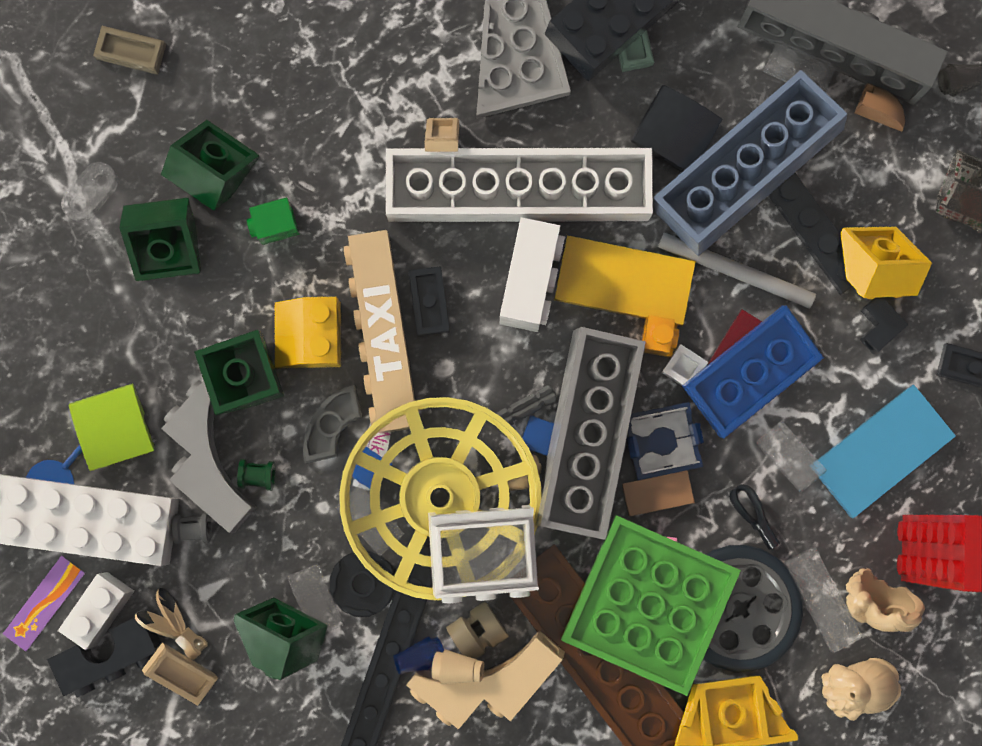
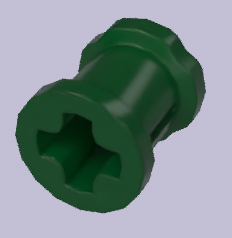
M240 459L237 474L238 488L245 489L246 486L265 487L267 491H273L276 474L275 461H269L267 464L248 463L247 460Z

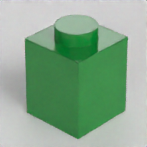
M287 197L249 208L251 218L246 219L250 235L252 238L257 237L262 245L300 235L292 204Z

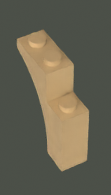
M539 630L513 657L491 669L484 670L481 682L441 684L440 680L432 678V671L420 667L406 686L411 689L410 693L417 701L422 704L428 703L434 708L437 717L448 726L454 725L459 729L484 699L488 702V708L500 718L505 716L511 721L560 664L565 651Z

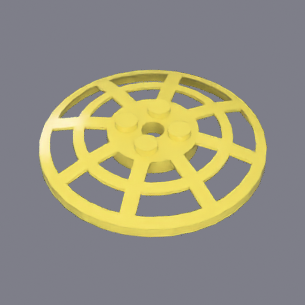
M449 397L425 398L408 402L390 410L376 420L362 434L349 454L342 473L339 491L340 515L344 532L356 556L364 567L379 581L398 592L415 598L442 600V598H435L433 588L416 586L407 582L415 563L431 567V556L419 554L427 536H429L428 513L435 512L438 515L456 513V511L469 510L471 512L482 511L479 509L480 490L497 484L499 488L498 508L508 509L510 502L508 481L527 475L530 495L529 506L534 508L533 522L535 535L538 527L536 521L542 499L537 465L529 447L519 433L502 417L486 407L467 400ZM448 407L465 410L474 415L465 432L447 427L424 429L418 410ZM403 415L406 416L411 434L396 442L384 454L381 460L363 453L369 441L382 428ZM486 420L495 425L508 437L518 451L522 460L521 463L503 468L494 452L477 438ZM446 437L457 439L459 443L451 458L433 457L427 439ZM411 444H415L420 462L413 466L408 473L390 466L392 460L402 450ZM472 447L485 457L493 472L474 477L472 472L463 465ZM357 464L374 472L370 487L371 514L352 521L349 492L352 475ZM384 477L401 485L399 493L400 503L381 510L380 488ZM436 488H444L449 493V500L444 506L437 507L431 503L430 496ZM401 517L406 518L408 523L415 529L408 547L402 545L392 535L386 526L387 522ZM513 525L486 527L489 530L484 537L471 548L464 550L459 533L465 529L440 531V536L447 539L452 554L451 556L442 557V566L451 567L456 565L462 583L501 580L509 574L525 554L524 531ZM376 527L386 544L403 557L394 576L385 571L370 557L357 534ZM498 534L517 543L512 552L498 567L487 575L475 580L469 560L484 552L494 542Z

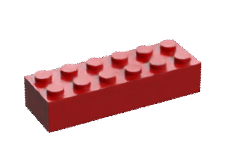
M903 515V520L899 522L897 530L898 539L902 541V555H898L897 572L901 575V581L964 592H982V516Z

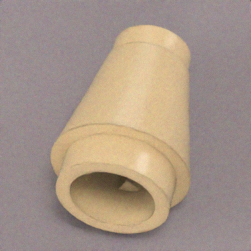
M447 649L444 652L435 653L432 664V678L440 680L441 684L482 681L484 661H478L477 659Z

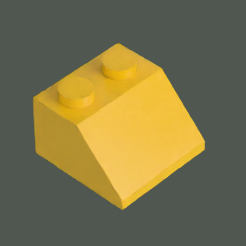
M849 227L842 229L841 240L846 279L860 296L867 299L918 296L932 262L897 227Z
M302 297L275 302V368L341 367V302L337 297Z

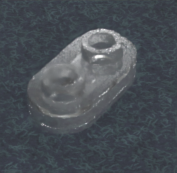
M103 162L89 165L64 194L61 201L63 212L77 222L91 219L118 186V176L115 170ZM102 176H106V184L103 186H98V179ZM80 201H85L86 207L82 211H77V204Z

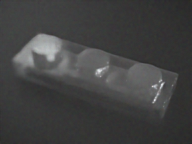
M811 547L783 562L791 573L803 601L830 652L835 653L863 638L815 547Z

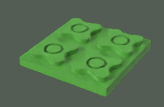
M615 515L607 532L606 540L603 541L561 640L688 696L741 570Z

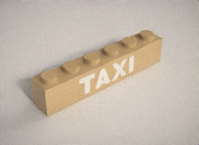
M387 230L348 236L349 246H344L346 265H352L354 278H349L351 297H357L359 310H354L355 325L357 330L362 329L364 342L359 343L361 362H367L369 374L364 375L366 394H372L374 407L369 408L371 425L390 410L415 401L390 237ZM403 415L382 428L379 433L410 429L406 416Z

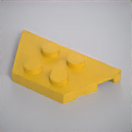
M749 676L693 684L674 746H763L797 741L798 735L795 730L790 729L781 715L783 711L778 703L770 697L769 689L761 676Z

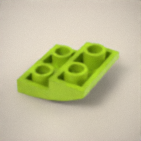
M133 383L69 403L75 431L90 471L154 451L155 446L144 420L145 413Z

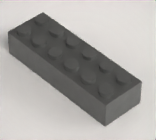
M749 0L737 26L744 31L864 84L870 83L883 88L898 99L912 105L933 87L948 51L940 48L937 42L930 39L921 40L910 35L909 31L901 26L887 25L879 21V18L872 13H860L853 10L842 0Z

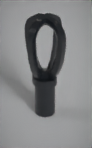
M740 484L736 486L729 495L732 505L748 523L752 524L753 529L758 532L768 550L775 548L780 542L768 525L758 495L748 485ZM740 491L747 493L756 511L757 520L746 511L738 498Z

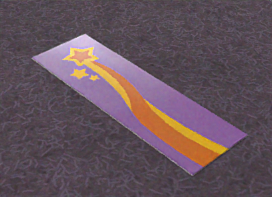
M61 556L3 632V635L24 651H27L85 573Z

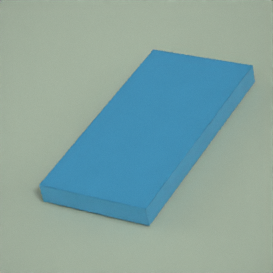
M913 384L811 464L810 468L851 518H855L956 437V435Z

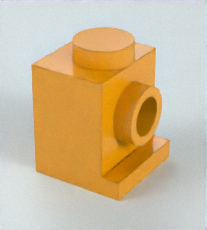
M651 315L645 319L642 341H646L644 353L672 357L679 338L678 325H675L674 319Z

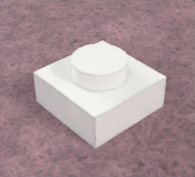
M680 344L661 373L682 386L705 368L708 362Z

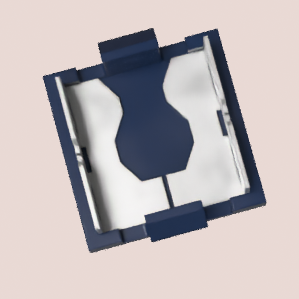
M689 402L631 414L627 433L628 437L626 439L630 458H633L637 480L703 467L698 445L704 443L700 423L693 424Z

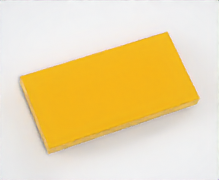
M567 235L554 301L646 319L649 315L675 320V325L683 326L696 261Z

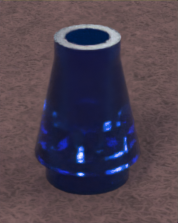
M428 636L403 652L395 654L393 659L397 672L401 675L406 672L432 670L435 653L444 652L440 639L438 637L431 639Z

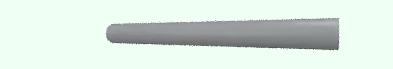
M664 232L659 242L658 248L688 260L696 261L695 263L809 309L815 300L816 293L710 250L706 249L697 256L680 238Z

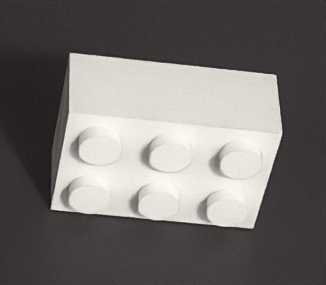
M520 218L500 312V325L538 332L540 324L546 325L551 301L545 300L546 292L553 293L558 272L557 268H552L553 261H560L565 236L559 235L560 225Z

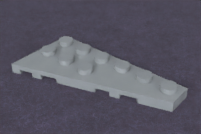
M485 0L476 119L570 95L571 90L561 53L545 35L548 23L551 20L547 0Z

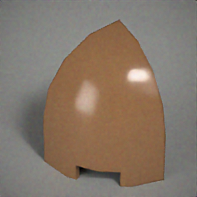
M870 83L865 84L854 113L902 132L905 125L904 108L898 98L883 88Z

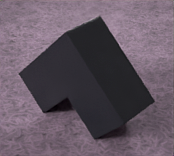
M877 297L860 310L874 326L859 340L872 354H875L905 329L908 324L883 297Z

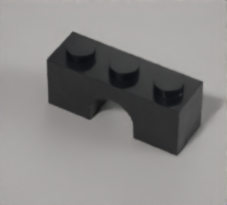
M132 618L109 629L114 640V652L108 660L98 659L93 655L91 649L85 650L79 645L47 659L63 697L73 692L76 698L96 689L94 682L103 678L106 679L107 683L126 675L124 668L136 663L138 669L145 666L161 645L157 633L143 628L135 618Z

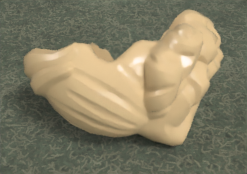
M861 568L858 572L854 573L846 584V590L849 592L846 597V604L851 616L858 622L867 623L874 629L883 632H910L921 623L925 604L907 587L892 588L884 580H878L868 568Z
M869 658L867 661L858 662L848 667L834 664L829 672L821 677L823 681L822 693L823 697L827 699V706L838 717H847L852 721L857 720L864 713L874 714L888 710L901 696L898 671L891 663L881 658Z

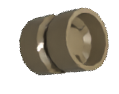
M486 601L470 610L469 618L460 617L446 627L461 654L474 659H478L485 654L486 646L494 648L509 637ZM481 624L486 632L479 637L474 628Z

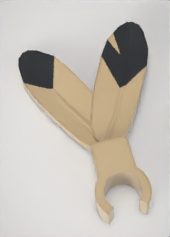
M163 588L158 589L156 601L163 617L149 611H140L135 614V620L143 628L151 632L176 639L175 642L184 650L186 656L195 660L201 654V651L208 646L206 640L196 635L189 627L186 628L183 617L172 595Z

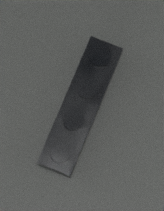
M794 173L768 196L841 295L853 287L846 279L841 235L797 174Z

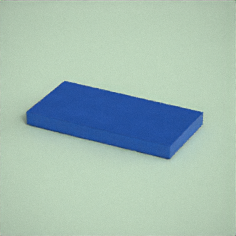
M787 305L781 306L683 384L682 387L717 435L724 439L824 359V357Z

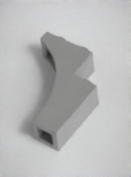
M198 380L187 391L188 399L180 407L176 405L167 413L164 418L166 424L161 428L191 454L189 458L184 456L175 464L172 469L174 475L169 481L227 532L235 533L257 507L235 487L224 471L214 440V410L204 380L202 382Z

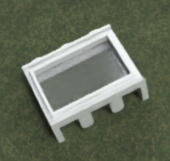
M522 505V508L516 509L490 508V511L477 512L461 510L456 511V513L438 515L435 512L428 513L432 582L435 598H442V603L462 602L463 596L476 595V600L485 601L496 599V594L509 593L512 598L530 596V591L539 590L533 522L534 508L529 505Z

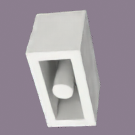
M108 572L97 574L58 631L85 650L96 647L132 596L134 590Z

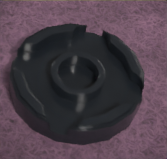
M367 551L370 557L385 571L393 576L395 575L391 564L382 555ZM354 552L340 559L330 575V593L332 598L343 612L354 617H370L381 612L391 602L395 593L393 588L379 581L367 570Z

